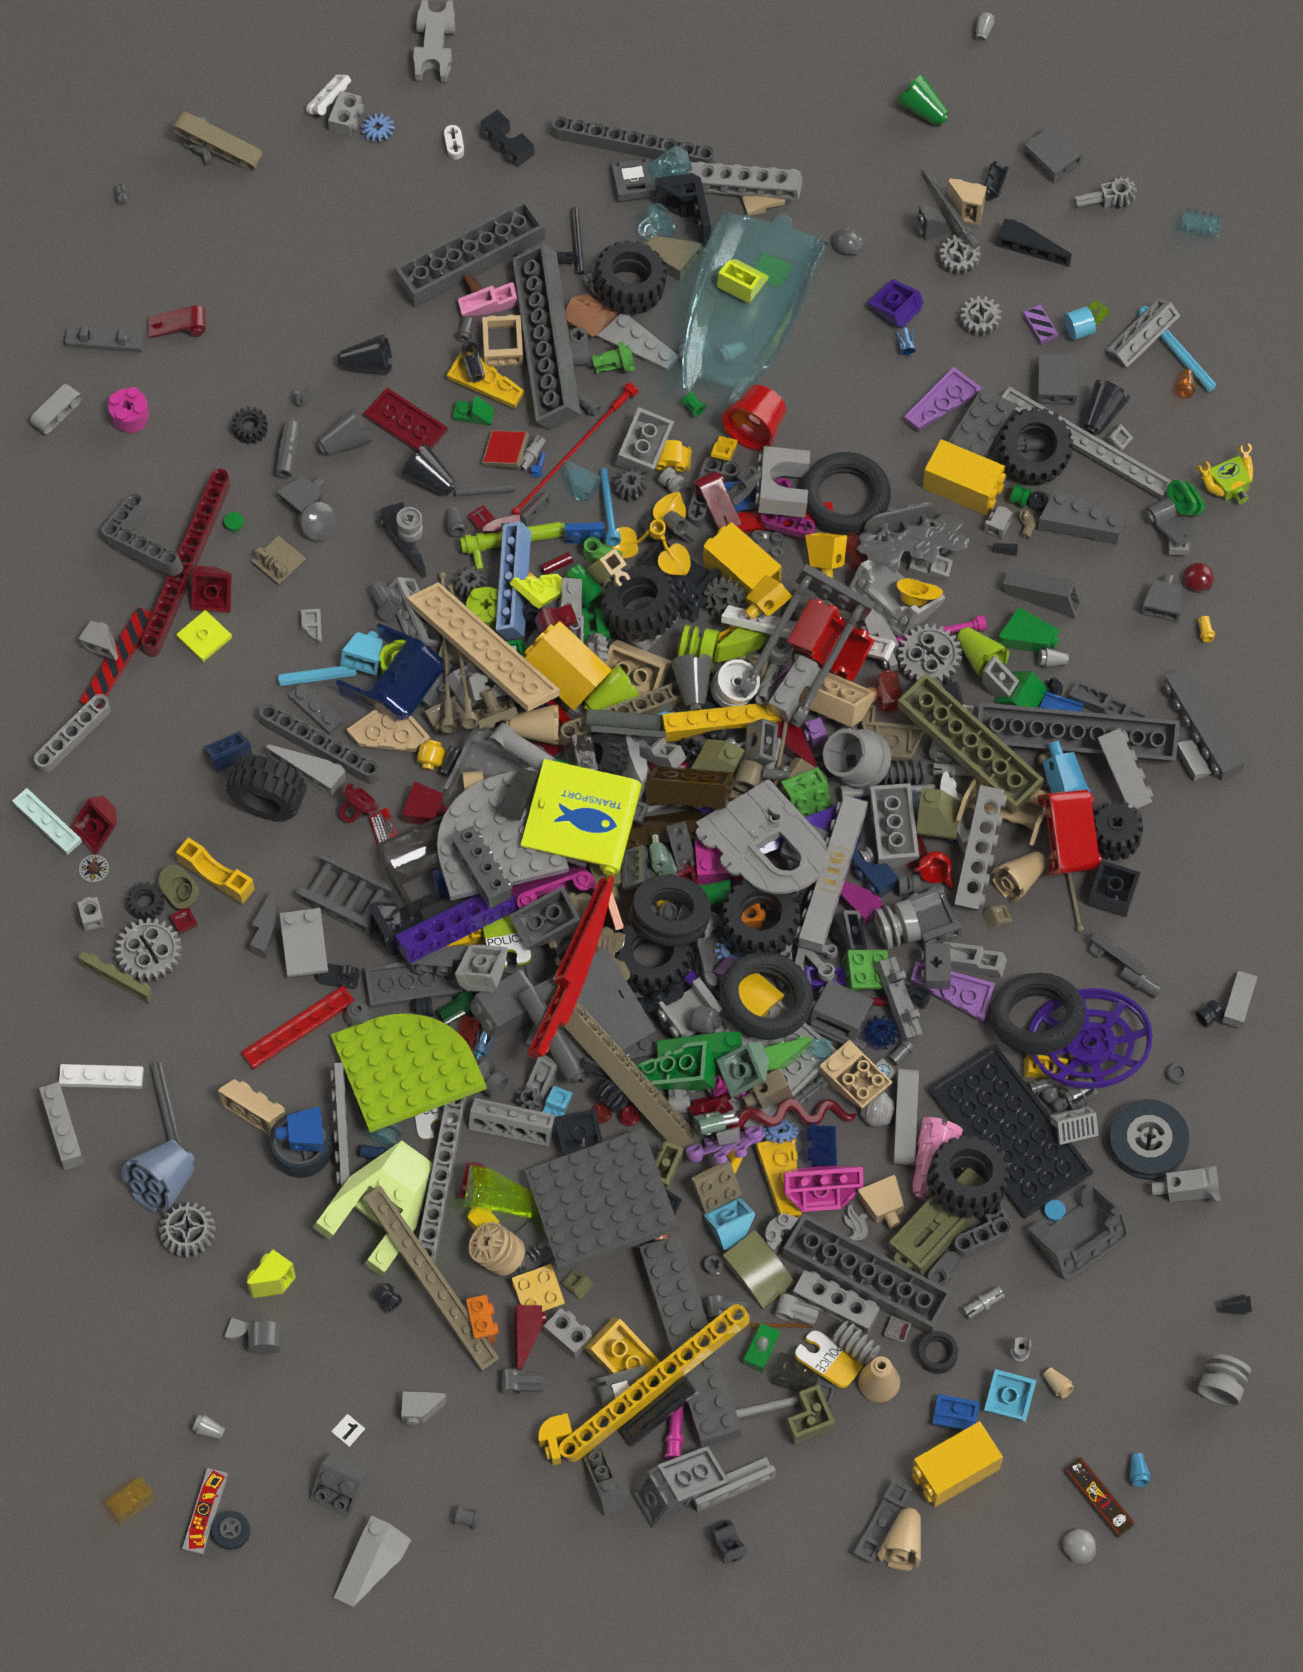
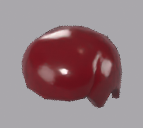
M1191 564L1183 574L1184 584L1187 588L1198 593L1206 589L1210 590L1214 584L1213 572L1206 564Z

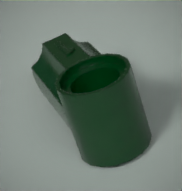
M464 991L455 998V1001L438 1009L437 1013L440 1020L446 1025H450L463 1017L474 1016L469 1007L474 999L472 992Z

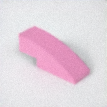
M513 282L496 289L492 285L458 299L463 317L485 315L519 306L517 287Z

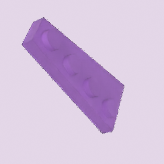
M953 367L904 416V421L919 432L976 397L982 387Z
M916 961L910 980L911 983L927 992L931 991L934 996L984 1023L995 983L951 971L950 989H925V982H921V969H925V963Z

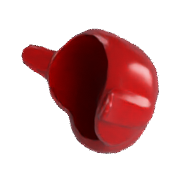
M933 851L920 859L919 866L915 871H919L920 876L924 880L931 883L945 882L949 887H953L951 881V860L945 853Z

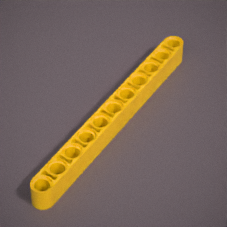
M739 1304L730 1306L565 1438L559 1446L561 1455L569 1462L580 1460L681 1377L690 1372L745 1328L750 1320L745 1308ZM737 1313H743L741 1319L734 1320V1316ZM726 1326L725 1332L717 1333L719 1327ZM703 1340H710L706 1347H700ZM687 1353H693L690 1360H684V1356ZM676 1366L674 1373L667 1374L669 1367ZM653 1380H659V1384L656 1387H650ZM642 1393L640 1400H633L635 1394ZM626 1406L622 1414H617L619 1407ZM603 1420H609L606 1427H600V1423ZM592 1433L590 1440L583 1441L585 1434ZM571 1446H574L575 1451L572 1454L567 1455V1449Z

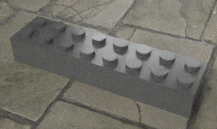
M525 199L395 266L396 280L413 305L417 306L464 281L465 275L468 274L473 277L515 255L517 251L521 252L544 240L545 226Z
M805 1214L801 1217L783 1249L784 1258L809 1271L818 1273L828 1281L836 1282L846 1291L852 1290L864 1300L874 1301L882 1310L911 1323V1325L926 1333L934 1332L951 1302L952 1291Z

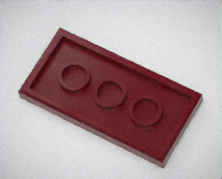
M388 387L363 413L364 418L417 453L421 452L419 448L423 444H427L432 449L448 431L447 426Z

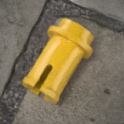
M1209 616L1198 618L1197 622L1201 632L1200 639L1203 642L1213 641L1215 632L1212 630Z

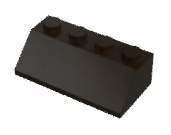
M655 766L646 779V802H652L654 805L666 803L672 804L675 807L691 805L693 808L711 807L714 810H722L727 807L730 801L734 772Z
M688 810L647 816L641 825L632 822L626 850L640 845L649 849V846L653 844L652 835L656 834L659 836V842L667 845L669 851L672 852L666 826L686 821L692 847L695 848V838L698 839L696 837V830L698 828L696 822L703 818L702 814L697 810Z

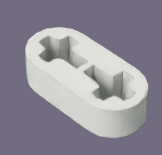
M450 125L444 130L447 154L451 159L458 160L464 155L462 134L458 126ZM450 133H454V134H455V139H452V136H451ZM453 146H457L458 152H454Z

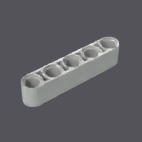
M102 694L95 695L35 754L34 761L40 772H51L109 715L111 708L106 696ZM100 703L105 704V706L102 709L96 708V706ZM85 717L91 718L87 723L82 722ZM71 731L77 732L75 736H68ZM63 745L61 750H54L55 746ZM49 759L48 763L44 765L40 764V761Z
M898 1069L894 1165H915L919 1070Z

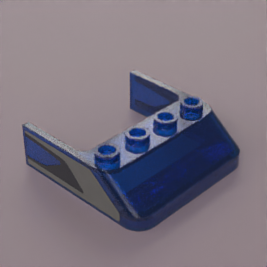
M378 623L376 626L381 639L389 643H393L395 640H405L406 643L372 690L365 691L337 679L336 685L341 696L395 719L405 720L412 715L444 670L445 665L442 657L421 640Z

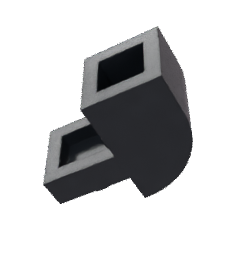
M729 1519L709 1527L714 1543L725 1564L738 1561L745 1554H748L745 1545L739 1540L734 1524Z

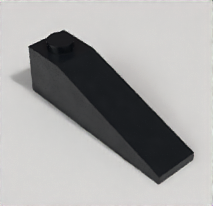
M1004 218L998 235L997 247L1070 267L1072 257L1070 252L1027 225L1014 219Z
M401 502L381 508V516H378L381 528L385 527L388 536L421 577H426L425 565L417 542H405L398 535L396 518L398 512L405 508L404 503Z

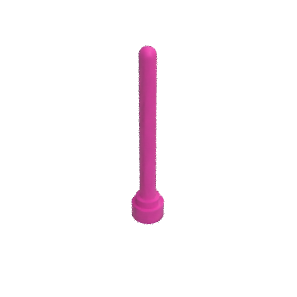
M979 615L970 622L943 627V632L950 630V634L956 633L967 627L979 632L987 630L984 615ZM904 636L896 637L898 644H900L901 640L905 641Z

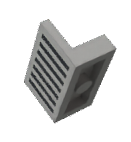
M1088 1106L1050 1115V1123L1057 1128L1058 1143L1060 1145L1098 1136L1096 1112Z

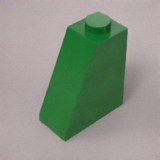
M1019 607L1000 633L998 643L1006 648L1039 652L1040 649L1044 650L1045 648L1055 649L1060 641V638H1058L1060 630Z

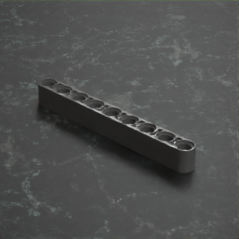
M562 115L555 116L552 119V135L558 140L645 158L648 157L684 166H689L690 162L698 161L714 164V150L708 145Z

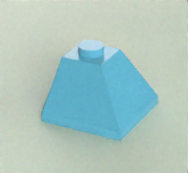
M739 1197L703 1214L717 1243L723 1250L731 1249L745 1238L755 1213Z

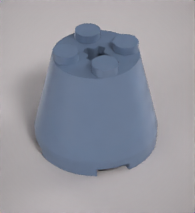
M170 1139L168 1142L127 1161L121 1170L122 1179L124 1182H128L133 1190L132 1197L140 1205L151 1212L157 1210L166 1212L173 1206L192 1176L195 1158L192 1153L180 1147L175 1140Z

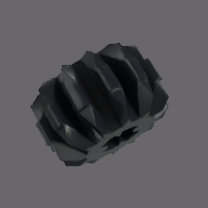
M607 1078L600 1082L594 1090L595 1095L615 1112H620L630 1101L625 1093Z

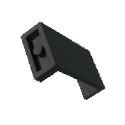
M665 534L664 536L668 548H670L671 545L668 544V535ZM656 539L652 549L642 555L640 559L641 565H647L648 568L653 566L658 568L659 571L661 570L658 565V557L661 552L666 551L661 539ZM690 558V570L685 576L705 597L704 591L709 582H713L714 578L720 581L721 571L714 567L710 572ZM667 574L671 577L672 581L680 577L679 575Z

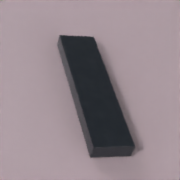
M684 1375L619 1430L629 1444L635 1446L697 1395L698 1391L688 1377Z

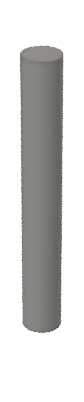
M794 1396L737 1409L736 1413L738 1418L798 1405L797 1397Z

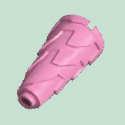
M923 1117L913 1179L915 1198L926 1201L927 1198L931 1197L926 1179L933 1154L943 1142L948 1143V1139L954 1137L959 1139L963 1132L960 1126L949 1121L946 1124L940 1118Z

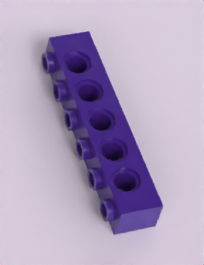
M478 894L395 935L398 950L408 963L411 964L515 912L514 897L511 894V899L489 908L481 894Z

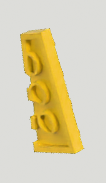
M460 352L447 374V379L515 409L524 395V390L506 376L500 375L494 367L484 363L482 358L480 360L485 378L480 382H469Z
M796 1139L791 1140L789 1143L783 1140L782 1144H780L779 1140L775 1143H772V1140L757 1143L755 1148L778 1215L786 1213L796 1218L801 1217L802 1212L784 1194V1172L797 1168Z

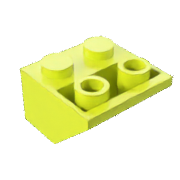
M737 259L728 260L720 270L717 287L750 304L769 276Z
M272 1250L269 1254L266 1253L260 1261L261 1265L256 1270H252L247 1277L249 1294L252 1298L283 1294L296 1278L293 1263L275 1250Z

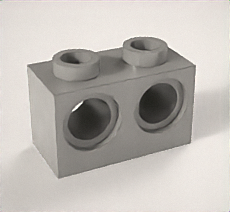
M343 91L339 92L328 120L329 131L351 137L353 130L357 129L358 116L362 115L364 110L361 96Z
M560 1308L544 1325V1333L571 1357L576 1359L585 1350L584 1347L592 1340V1331L586 1325H580L575 1321L576 1317L570 1311L565 1312ZM560 1322L567 1324L564 1329L556 1327ZM574 1336H580L583 1338V1340L580 1342H574L572 1341V1338Z

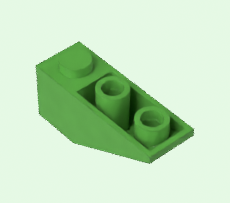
M802 1036L790 1042L780 1041L773 1046H763L769 1060L767 1074L778 1068H781L783 1071L811 1048V1037L805 1038Z

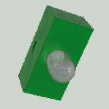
M761 1323L744 1358V1365L763 1373L780 1338L781 1331Z

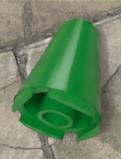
M923 75L913 80L909 84V88L906 91L904 90L897 100L902 107L935 126L938 124L943 125L949 118L947 116L948 110Z

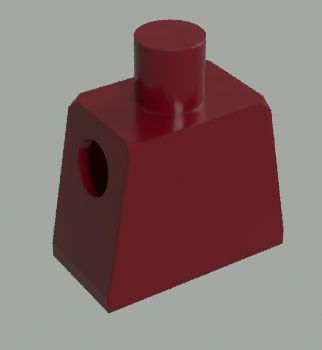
M414 781L402 814L403 823L436 826L438 818L444 817L449 808L443 805V794Z

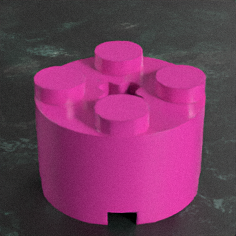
M137 388L121 389L109 397L108 408L110 418L117 430L120 429L125 431V433H135L145 427L149 419L147 401Z

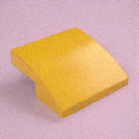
M759 973L747 976L739 984V996L742 1003L749 1011L760 1017H765L769 1010L782 1001L784 997L782 992Z

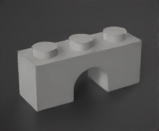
M802 655L798 657L769 701L772 713L790 721L800 706L799 697L805 687L811 689L820 672L816 662Z

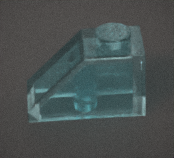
M566 460L565 474L572 495L579 501L590 503L601 486L600 476Z

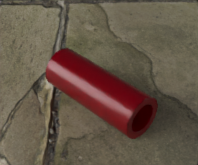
M567 552L541 564L540 568L543 574L547 575L573 563V559L570 553Z

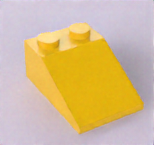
M612 1318L584 1347L597 1363L610 1374L640 1365H645L648 1371L661 1362L620 1318Z

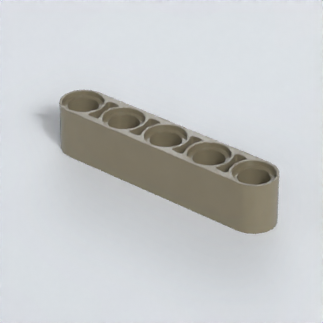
M185 111L179 113L172 126V130L176 134L250 171L255 170L263 155L262 151L257 147Z

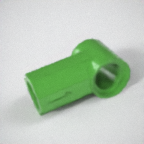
M590 537L584 542L583 556L587 561L595 562L614 548L601 544L600 540L595 537ZM594 548V549H596V550H595V551H590V550H588V549ZM617 550V552H618V553L620 554V556L622 557L623 552Z

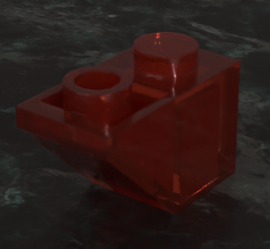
M897 670L883 671L877 676L876 690L881 711L885 713L899 709L898 700L902 697Z

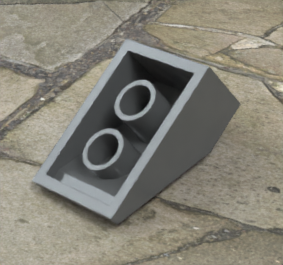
M563 885L509 915L527 950L575 933L581 920V916Z

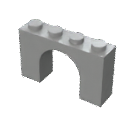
M764 446L763 454L759 453L758 465H762V467L758 466L762 476L756 486V491H760V493L756 492L755 504L759 505L758 513L805 518L808 490L782 487L776 484L773 479L780 476L805 478L809 470L810 451Z

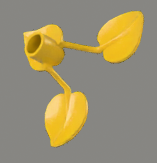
M680 492L668 494L656 503L653 509V517L656 520L651 522L650 530H646V533L637 540V534L633 529L620 527L617 530L621 535V543L617 546L609 547L622 551V558L628 559L638 553L637 544L650 535L653 539H661L666 550L661 552L658 557L660 569L669 575H687L691 563L687 549L678 543L668 548L664 536L666 526L663 519L668 512L676 511L683 518L686 516V508Z

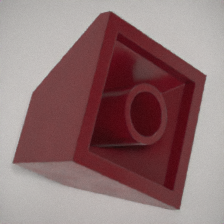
M196 565L192 571L191 610L231 612L232 574L217 567Z
M104 795L88 798L70 826V829L81 838L82 842L95 855L100 852L117 825L116 808Z

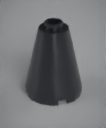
M385 334L379 335L341 350L340 355H338L339 366H342L344 370L390 373L392 371V364H389V358H392L388 338H385Z
M1099 379L1094 383L1084 421L1085 431L1094 436L1104 431L1130 399L1129 394L1127 397L1124 395L1125 390L1109 381H1105L1104 384L1099 383Z
M423 444L419 448L421 452L410 457L403 467L401 474L441 495H449L456 487L454 485V478L427 444Z

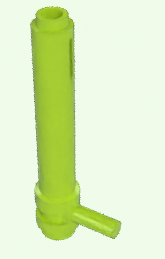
M560 522L527 527L531 531V542L563 537L565 535V524ZM503 531L487 534L481 532L476 533L475 536L469 534L460 538L462 553L473 554L476 570L480 568L484 570L481 552H485L487 549L502 547Z

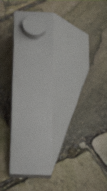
M371 1515L334 1599L354 1608L402 1560L411 1543V1539L391 1524Z

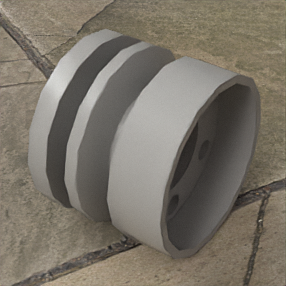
M908 899L894 904L895 913L892 912L889 906H884V912L881 908L874 909L876 931L886 950L893 949V943L896 947H899L901 945L900 936H902L907 944L921 940L918 919Z
M1210 1354L1207 1361L1208 1364H1206L1204 1369L1206 1374H1203L1197 1388L1198 1392L1206 1399L1217 1404L1231 1407L1238 1406L1244 1392L1243 1386H1246L1247 1378H1249L1251 1373L1250 1367L1241 1360L1229 1355Z

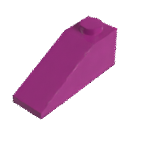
M847 881L844 882L839 902L847 910L860 911L864 927L875 919L874 909H882L883 902L879 896L873 895L870 890Z

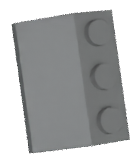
M638 407L615 465L629 471L633 467L634 472L639 470L641 472L654 471L674 421Z

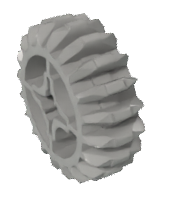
M186 1202L185 1207L178 1203V1209L175 1210V1208L171 1207V1214L165 1212V1219L160 1221L162 1227H159V1233L162 1234L160 1239L165 1241L163 1245L165 1248H169L170 1253L177 1251L178 1257L185 1253L186 1258L190 1256L189 1253H193L196 1257L198 1250L204 1253V1246L210 1247L211 1243L209 1240L215 1239L214 1234H212L216 1232V1227L213 1226L215 1221L211 1218L209 1211L205 1212L204 1206L198 1209L196 1202L192 1207H190L189 1202ZM191 1217L199 1219L204 1225L192 1222ZM183 1218V1220L180 1223H175L179 1219ZM187 1224H189V1230H188L187 1236H186L185 1231H186V1228H187ZM171 1235L182 1237L184 1243L176 1241ZM200 1236L197 1240L192 1242V1239L194 1237Z

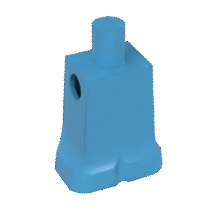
M1059 741L1048 744L1052 757L1044 761L1043 766L1051 793L1084 789L1091 793L1074 752L1063 754Z

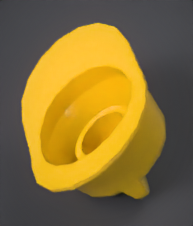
M904 578L897 582V588L901 591V600L909 606L923 607L927 604L928 600L937 599L943 594L942 589L938 586L915 579Z

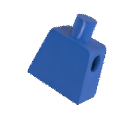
M320 1107L289 1114L287 1116L288 1126L276 1128L277 1140L289 1139L291 1150L324 1151Z

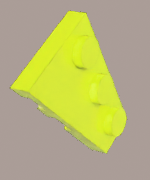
M558 574L540 575L536 579H533L531 576L526 577L524 580L513 578L510 584L527 598L533 606L540 609L561 596L562 577Z

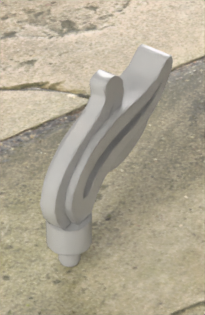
M852 1204L848 1206L847 1216H844V1221L853 1230V1234L849 1238L861 1241L868 1235V1228L865 1222L868 1215L861 1214L858 1216L854 1212Z

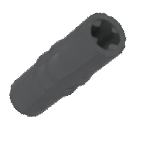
M292 420L284 422L282 437L279 443L276 475L280 478L292 477L300 428L299 423Z

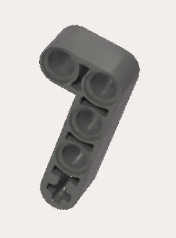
M709 456L704 460L699 474V478L716 471L723 475L725 483L735 482L739 480L737 477L739 475V465L732 460L728 461ZM695 489L688 510V521L701 529L705 525L709 508L705 499L701 498Z

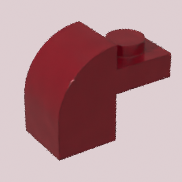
M571 603L553 610L551 606L542 610L535 618L539 635L551 624L555 626L559 621L566 627L577 624L578 621Z

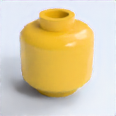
M426 740L425 743L420 744L417 761L422 764L423 769L433 771L434 767L441 766L445 749L441 746L442 743Z

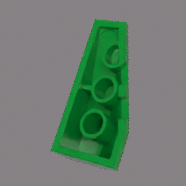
M718 1032L657 1041V1057L665 1055V1052L670 1050L673 1052L680 1049L686 1043L708 1041L716 1069V1077L721 1073L717 1059L742 1046L741 1032Z
M708 1041L686 1043L680 1049L673 1052L670 1050L657 1059L651 1058L636 1065L657 1089L703 1090L714 1088L716 1069Z

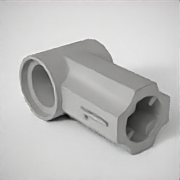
M668 1089V1102L679 1114L688 1113L690 1099L687 1091Z
M781 1294L775 1316L785 1321L796 1320L815 1326L820 1307L801 1302L795 1296Z

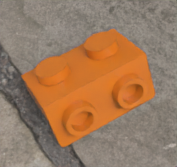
M487 1295L468 1298L466 1302L474 1338L486 1337L489 1344L496 1342L495 1335H498L499 1331L497 1322H493L491 1315H495L493 1303H488Z

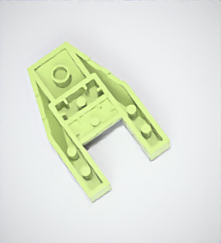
M401 1140L350 1176L313 1228L330 1240L353 1207L381 1226L363 1200V1197L377 1187L382 1186L410 1229L414 1231L417 1227L430 1184L433 1163ZM387 1233L364 1263L367 1268L380 1277L399 1253Z

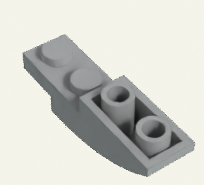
M562 578L559 607L571 603L578 623L567 628L583 642L582 579Z
M872 609L864 621L858 619V621H861V628L868 631L869 635L893 640L896 643L888 661L881 660L883 668H887L889 675L897 673L898 663L895 655L898 654L899 644L885 620Z

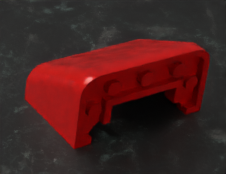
M1084 789L1038 795L1039 806L1043 805L1046 809L1043 811V815L1047 816L1052 855H1049V859H1053L1052 865L1047 866L1048 876L1097 870L1101 864L1102 857L1098 853L1092 810L1094 803L1093 794Z

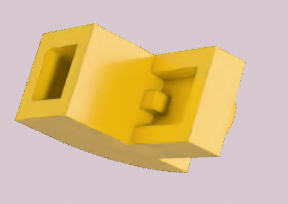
M568 1413L549 1418L539 1430V1447L547 1446L545 1447L547 1460H552L553 1465L561 1464L557 1443H561L572 1434Z

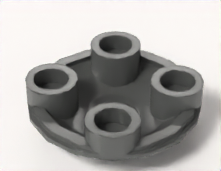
M314 502L308 505L299 516V523L304 534L314 541L329 538L337 524L334 510L323 502Z
M755 530L752 533L750 539L775 561L784 556L786 546L781 533Z

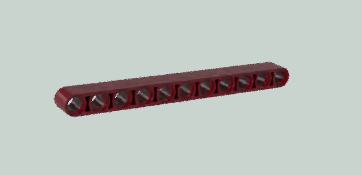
M216 469L211 474L178 552L183 570L178 575H168L142 636L143 651L148 657H155L161 652L191 581L192 571L200 560L230 489L229 475L224 469ZM150 643H154V644H155V645H153V646H147V645L150 644Z

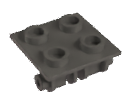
M531 1221L514 1233L524 1242L525 1246L524 1259L517 1268L521 1274L536 1269L553 1256L548 1238H545Z

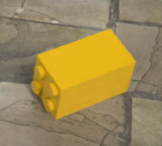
M941 439L925 468L923 489L978 513L987 515L989 509L993 510L995 507L997 494L1001 495L1005 484L1003 483L1006 478V474H1004L1005 466Z
M732 522L728 526H723L713 539L709 538L705 542L703 565L709 571H712L714 567L720 570L721 577L724 576L725 580L732 577L733 583L739 581L738 587L744 586L742 593H747V596L766 575L781 582L782 566ZM746 596V598H745L746 604H748V605L750 606L751 603L747 600V596Z
M560 621L555 626L551 624L538 636L533 645L524 652L527 655L525 659L560 689L559 697L572 710H575L612 671Z
M979 1421L915 1458L911 1476L916 1485L920 1484L924 1491L922 1493L928 1503L931 1502L936 1507L1000 1470L1003 1456Z

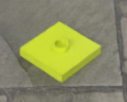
M204 610L178 632L176 637L202 662H205L232 639V634Z

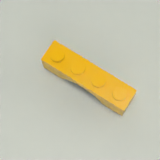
M189 837L176 851L178 863L242 905L255 890L252 878L238 869L231 870L224 867L213 859L203 846Z

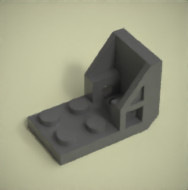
M706 1446L658 1464L644 1475L631 1492L651 1527L654 1528L684 1509L693 1498L722 1488L729 1483V1480L710 1448Z

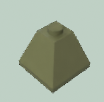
M707 739L691 769L734 772L735 774L743 759L745 750L728 741Z
M922 788L916 833L918 835L956 840L959 821L956 819L961 801L943 790Z

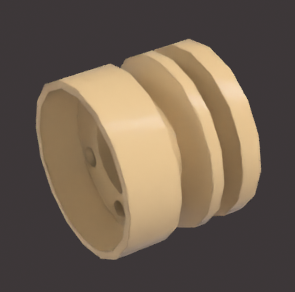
M487 1222L479 1226L473 1233L469 1242V1253L474 1261L486 1267L492 1273L498 1276H507L521 1265L525 1255L524 1242L517 1235L508 1231L502 1225L496 1222Z

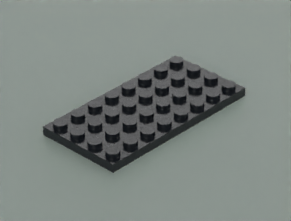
M996 1044L929 1086V1092L951 1121L963 1129V1136H967V1138L975 1136L981 1141L985 1139L989 1141L991 1146L995 1145L999 1149V1154H1004L1006 1158L1005 1163L1007 1162L1010 1168V1179L1006 1193L1025 1218H1028L1050 1201L1057 1199L1093 1175L1094 1171L1071 1142L1062 1145L1058 1143L1057 1128L1050 1123V1114Z

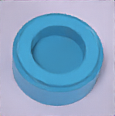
M1052 1200L1045 1205L1044 1214L1049 1221L1057 1222L1064 1217L1066 1209L1061 1201Z

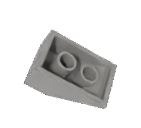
M321 909L280 913L287 976L295 977L328 972Z

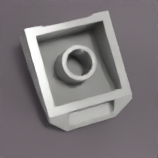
M469 945L455 973L459 986L469 992L481 991L492 994L500 982L508 947Z

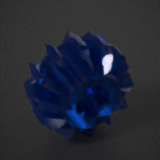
M875 1015L873 1021L868 1020L867 1027H864L865 1041H870V1047L877 1045L878 1051L881 1049V1046H884L887 1050L889 1044L894 1045L895 1039L899 1035L896 1031L898 1029L897 1024H892V1018L885 1020V1015H882L881 1019Z

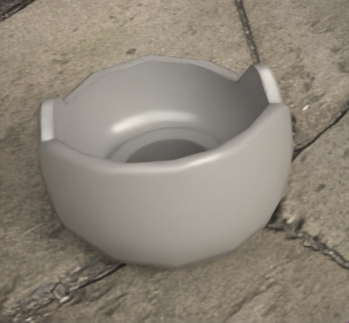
M1075 1529L1068 1532L1064 1537L1063 1550L1071 1562L1085 1564L1090 1562L1096 1555V1542L1088 1531Z

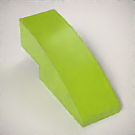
M738 627L716 646L714 661H728L748 655L767 644L769 634Z

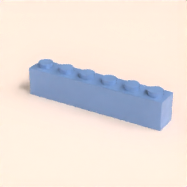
M521 521L503 524L496 631L506 640L522 638L525 634L526 618L523 614L526 598L510 584L513 578L524 580L529 574L531 531Z

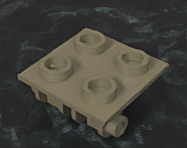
M278 535L265 548L258 547L255 550L256 556L251 562L279 585L307 559Z

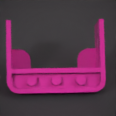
M574 864L569 866V872L519 884L513 887L511 894L514 897L516 911L562 885L565 890L576 887L580 891L590 890L591 895H593L597 884L593 875L585 867Z

